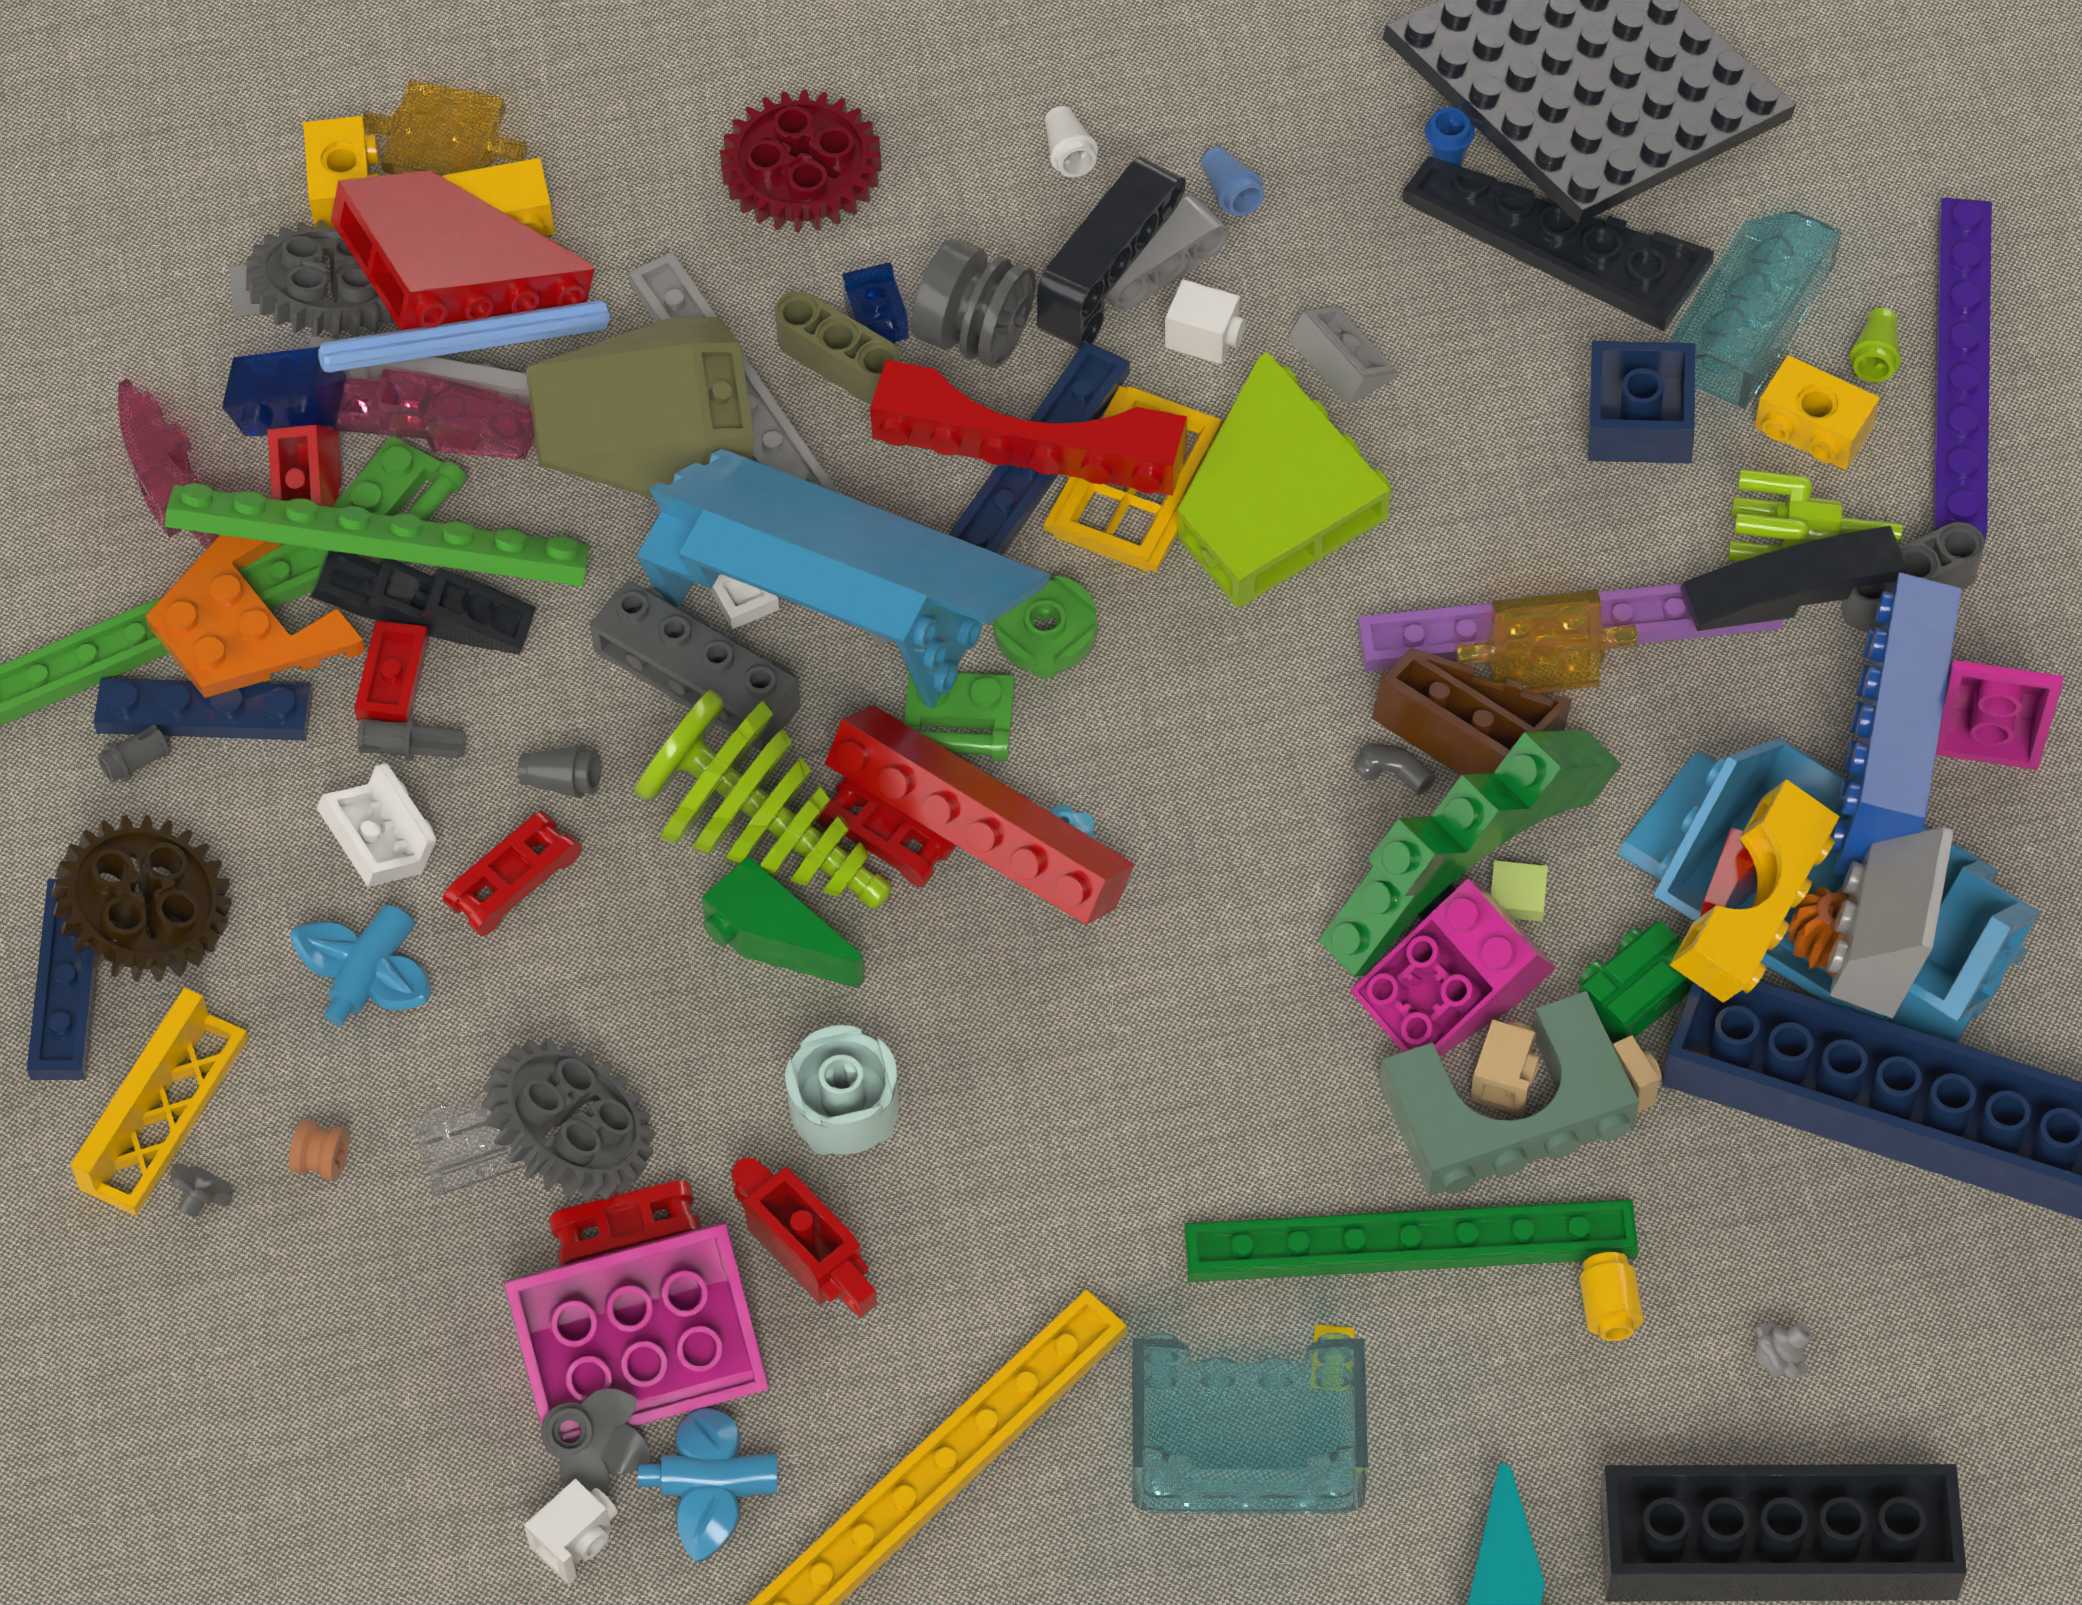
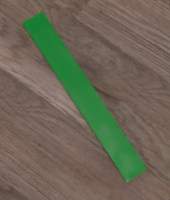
M1632 1199L1184 1223L1188 1282L1580 1262L1593 1255L1605 1252H1618L1626 1255L1628 1259H1637L1639 1250Z

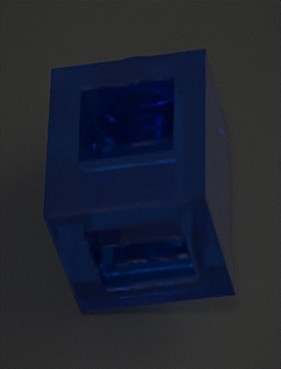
M891 262L842 274L844 305L850 318L893 344L909 339L908 315L894 278Z

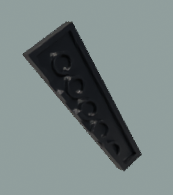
M1430 156L1403 189L1402 202L1663 332L1713 264L1715 251L1657 231L1654 232L1653 236L1626 228L1627 221L1609 215L1606 221L1592 217L1577 224L1557 204L1535 198L1533 190L1512 183H1503L1494 177Z

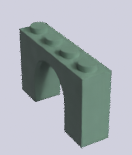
M1587 991L1535 1008L1532 1028L1536 1032L1535 1042L1552 1076L1557 1093L1544 1109L1527 1118L1497 1120L1483 1116L1468 1107L1457 1095L1433 1042L1381 1059L1379 1087L1429 1196L1444 1191L1449 1194L1459 1193L1471 1187L1476 1180L1494 1174L1499 1176L1512 1175L1522 1170L1529 1162L1547 1156L1552 1159L1562 1158L1574 1152L1580 1145L1597 1139L1612 1141L1622 1137L1630 1128L1635 1127L1639 1105L1638 1097Z

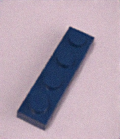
M101 678L93 723L97 734L136 735L154 724L163 736L307 741L313 694L310 685L257 683L204 698L192 681Z
M48 879L27 1072L30 1080H86L97 966L95 968L91 966L94 951L90 948L77 954L73 951L79 937L78 934L72 936L61 935L63 923L67 918L54 917L53 911L59 899L52 897L55 881L59 879Z

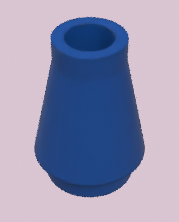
M1442 108L1436 111L1426 123L1425 135L1432 157L1462 167L1463 160L1474 138L1475 128L1470 119L1458 108Z

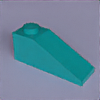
M1499 1463L1468 1605H1541L1545 1582L1510 1465Z

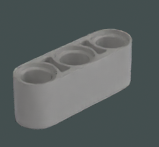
M1187 195L1183 197L1173 214L1105 298L1120 312L1135 307L1218 253L1228 240L1229 228L1197 196Z

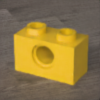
M363 115L303 122L308 197L315 228H317L319 220H323L327 228H335L330 220L338 180L379 176V174H371L370 165L379 164L376 135H366Z
M1787 355L1759 399L1754 428L1764 432L1775 441L1786 442L1811 454L1820 462L1831 463L1847 470L1874 428L1880 397Z

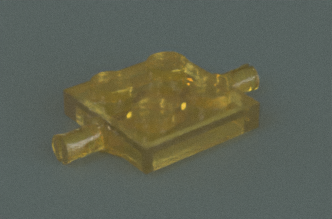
M409 80L401 105L393 116L364 111L363 113L365 130L367 132L388 136V142L381 159V165L385 173L401 174L431 170L442 177V175L486 168L493 162L495 157L524 161V156L527 154L526 141L521 142L500 137L499 128L506 110L504 99L500 97Z
M1596 589L1492 601V627L1487 636V641L1456 644L1455 654L1456 661L1464 665L1489 662L1492 670V681L1505 685L1507 679H1511L1524 684L1522 691L1535 694L1599 687L1600 664L1605 656L1606 649L1637 647L1638 637L1634 624L1604 629L1601 621V600Z

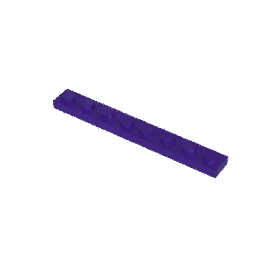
M1941 198L1938 225L1932 531L1955 522L1967 523L1976 527L1981 532L1985 544L1988 527L1992 201Z

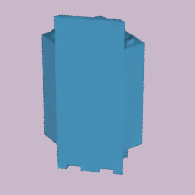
M722 448L711 454L709 464L702 465L695 462L675 473L672 484L666 485L658 482L649 487L661 512L636 555L654 589L662 594L670 605L676 608H680L694 582L712 589L718 576L722 574L896 642L924 705L933 709L937 705V701L942 693H949L954 686L958 674L957 665L965 650L972 649L981 633L982 623L989 625L1045 588L1052 575Z
M1780 737L1760 745L1756 744L1754 747L1743 751L1739 750L1737 753L1729 755L1727 758L1721 757L1719 760L1700 750L1691 757L1624 840L1617 855L1660 881L1653 896L1696 921L1700 918L1706 893L1731 827L1744 831L1763 796L1787 779L1840 816L1839 818L1844 819L1842 811L1836 810V803L1842 781L1846 777ZM1923 824L1921 832L1932 830ZM1952 842L1933 949L1893 1018L1829 996L1833 976L1830 977L1827 971L1821 967L1809 969V960L1807 958L1793 955L1794 944L1787 939L1788 930L1775 948L1772 950L1767 949L1761 963L1822 1001L1959 1043L1960 1037L1971 1018L1977 1019L2000 989L2001 981L2010 965L2013 963L2018 965L2028 952V949L2023 947L2022 944L2039 916L2040 911L1992 883L1999 870ZM1830 850L1826 858L1819 865H1813L1807 876L1812 881L1807 894H1814L1820 886L1832 893L1843 887L1845 876L1834 873L1838 851ZM1756 892L1749 896L1737 909L1750 908L1755 900ZM1790 907L1784 918L1789 924L1795 908Z

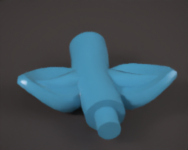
M383 905L360 936L344 925L331 921L301 924L290 932L293 946L302 962L319 976L335 978L327 993L332 1002L324 1013V1017L330 1023L342 1026L350 1013L359 1014L368 998L378 1007L394 1011L414 1008L426 1004L430 999L431 984L425 969L414 960L393 955L415 927L413 919L401 909L391 905Z
M704 1408L692 1411L677 1428L675 1444L679 1455H661V1464H638V1487H661V1496H682L676 1506L675 1519L682 1544L695 1562L706 1560L715 1554L736 1531L740 1520L737 1498L777 1494V1453L735 1457L739 1452L740 1432L734 1420L723 1412Z

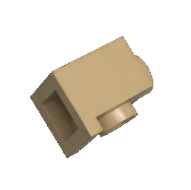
M1492 1019L1473 1074L1470 1101L1524 1116L1529 1087H1532L1541 1058V1055L1532 1053L1536 1032L1531 1027L1519 1022L1503 1023Z

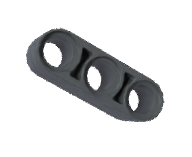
M1955 522L1900 546L1908 567L1906 574L1959 587L1962 590L1967 588L1976 579L1984 550V538L1981 532L1970 524ZM1896 582L1854 587L1849 598L1843 600L1842 615L1844 620L1851 627L1860 631H1869L1870 627L1880 628L1881 623L1875 622V616L1883 591L1892 593ZM1863 596H1870L1874 599H1867Z

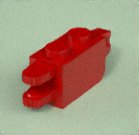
M748 1156V1158L742 1157L741 1160H737V1163L733 1164V1169L731 1170L732 1182H735L733 1186L734 1196L745 1209L747 1230L819 1305L823 1304L826 1300L831 1303L838 1297L859 1318H862L878 1303L875 1299L877 1293L864 1277L869 1272V1268L862 1260L861 1246L853 1233L787 1166L774 1175L765 1165L762 1166L761 1161H757L756 1157L752 1159Z

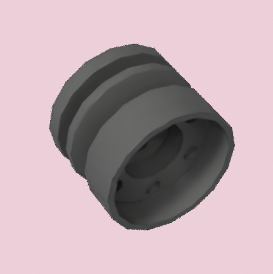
M956 239L947 240L937 250L921 281L911 320L912 334L916 339L944 350L953 348L960 341V352L965 358L970 360L978 358L983 365L991 368L1000 367L1011 355L1026 325L1035 293V272L1032 268L1022 264L1012 266L1009 259L1004 257L995 258L988 266L987 254L983 249Z

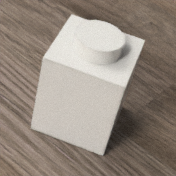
M1182 279L1165 317V348L1223 364L1230 346L1237 348L1244 333L1246 319L1239 317L1240 296Z

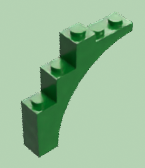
M1586 730L1524 732L1494 773L1461 775L1431 816L1397 819L1368 858L1373 867L1318 941L1354 977L1365 976L1398 935L1453 881L1484 856L1536 823L1569 809L1591 805L1622 764Z

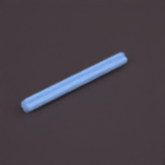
M597 300L439 324L430 328L419 327L327 341L320 344L318 358L321 368L325 372L355 369L605 330L610 322V313L606 303Z

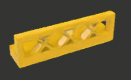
M184 987L71 1162L70 1167L79 1190L137 1216L248 1041L247 1030L210 1015L203 995ZM205 1031L228 1040L220 1054L197 1060L194 1048ZM190 1056L191 1063L185 1064L188 1057ZM209 1071L203 1079L201 1073ZM196 1075L199 1087L193 1097L169 1105L166 1092L174 1081ZM162 1100L163 1107L157 1108L160 1101ZM181 1115L175 1124L173 1117ZM167 1119L171 1131L165 1141L141 1149L138 1136L144 1126ZM133 1145L135 1151L128 1153ZM152 1160L147 1168L145 1162ZM139 1164L142 1177L130 1195L108 1185L117 1170Z

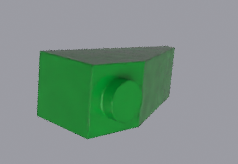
M749 856L701 897L705 919L703 926L709 936L719 945L725 946L729 944L741 956L854 988H858L865 982L863 955Z

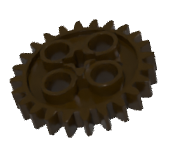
M125 815L122 816L119 828L116 831L106 820L101 821L97 836L88 830L83 831L79 846L75 844L68 846L64 858L66 861H60L55 875L59 880L55 881L52 897L59 900L56 902L53 915L58 918H67L63 923L61 935L72 936L78 934L79 937L73 951L76 954L89 948L94 951L91 961L92 967L95 968L106 959L112 962L111 976L116 977L124 966L129 967L135 982H139L144 969H150L153 977L159 982L162 981L166 966H169L176 975L182 976L187 960L196 966L201 965L206 953L205 951L213 952L220 938L218 935H223L229 920L225 916H227L232 904L231 899L224 897L230 884L229 880L216 878L221 869L222 862L220 860L204 861L209 849L207 843L192 848L189 845L192 831L187 830L177 838L171 835L172 821L167 820L159 831L153 829L151 818L145 815L140 828H134L131 820ZM131 858L137 861L139 873H137V869L135 870ZM153 867L167 869L172 875L159 874ZM99 874H111L115 876L119 881L110 882L102 878ZM138 882L139 891L134 892ZM145 904H150L146 913ZM164 915H176L180 917L184 922L175 923L173 921H170ZM122 921L132 929H120L111 922ZM145 923L147 924V927H149V931L153 939L147 936Z

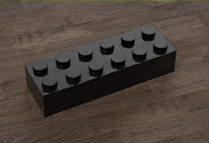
M1956 1464L1605 1465L1599 1496L1606 1602L1957 1600L1967 1574Z

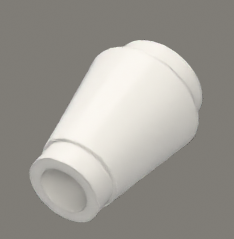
M1058 106L1051 109L1045 116V124L1052 166L1066 177L1075 178L1087 174L1093 169L1097 161V143L1069 107Z

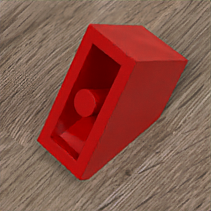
M319 425L268 429L272 499L284 501L307 499L319 506L334 507L342 483L339 431Z

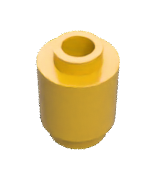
M1618 1252L1599 1253L1587 1258L1583 1262L1584 1271L1579 1276L1588 1331L1600 1335L1601 1339L1605 1341H1620L1631 1337L1634 1334V1330L1644 1322L1635 1268L1628 1264L1626 1255Z

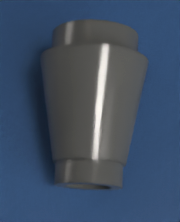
M584 745L522 753L520 756L518 779L522 785H530L576 798H582L585 793L594 794L599 786L601 776L599 755L596 751H587Z

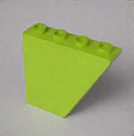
M1267 351L1259 356L1178 507L1177 539L1239 609L1389 518L1392 490L1383 472L1377 468L1372 469L1361 457L1355 441L1348 434H1341L1330 422L1328 413L1323 405L1316 399L1311 400L1302 391L1292 370L1286 365L1280 366Z

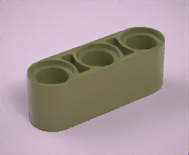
M804 291L790 292L782 296L775 305L777 340L780 349L786 355L868 404H872L885 360L902 362L901 353L892 342L812 294Z

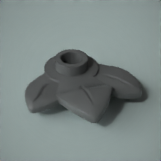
M613 1388L601 1389L592 1393L581 1404L564 1403L548 1412L542 1422L541 1438L549 1453L559 1458L560 1477L565 1486L576 1478L589 1492L597 1488L608 1496L610 1474L631 1473L638 1470V1464H650L652 1462V1456L644 1438L634 1428L626 1424L636 1408L637 1398L621 1390ZM566 1421H575L581 1427V1436L574 1443H566L559 1436L560 1426Z

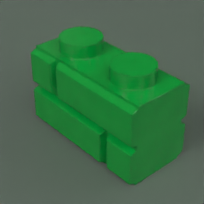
M1661 920L1653 923L1644 932L1640 928L1630 931L1619 943L1616 950L1617 954L1605 964L1601 960H1596L1584 970L1578 979V994L1587 991L1601 1023L1613 1044L1633 1035L1634 1039L1688 995L1691 990L1693 981L1670 966L1682 942Z

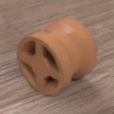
M303 1118L296 1127L289 1153L290 1171L303 1175L308 1171L319 1172L322 1179L336 1182L344 1169L350 1143L349 1129L337 1125L330 1129L320 1128L317 1121Z

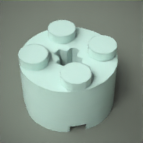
M850 1025L829 1026L808 1035L800 1043V1048L793 1058L789 1059L785 1071L790 1119L799 1136L808 1143L812 1151L820 1155L859 1153L886 1141L894 1131V1125L899 1113L897 1067L889 1047L878 1037L875 1040L870 1036L862 1034V1029Z

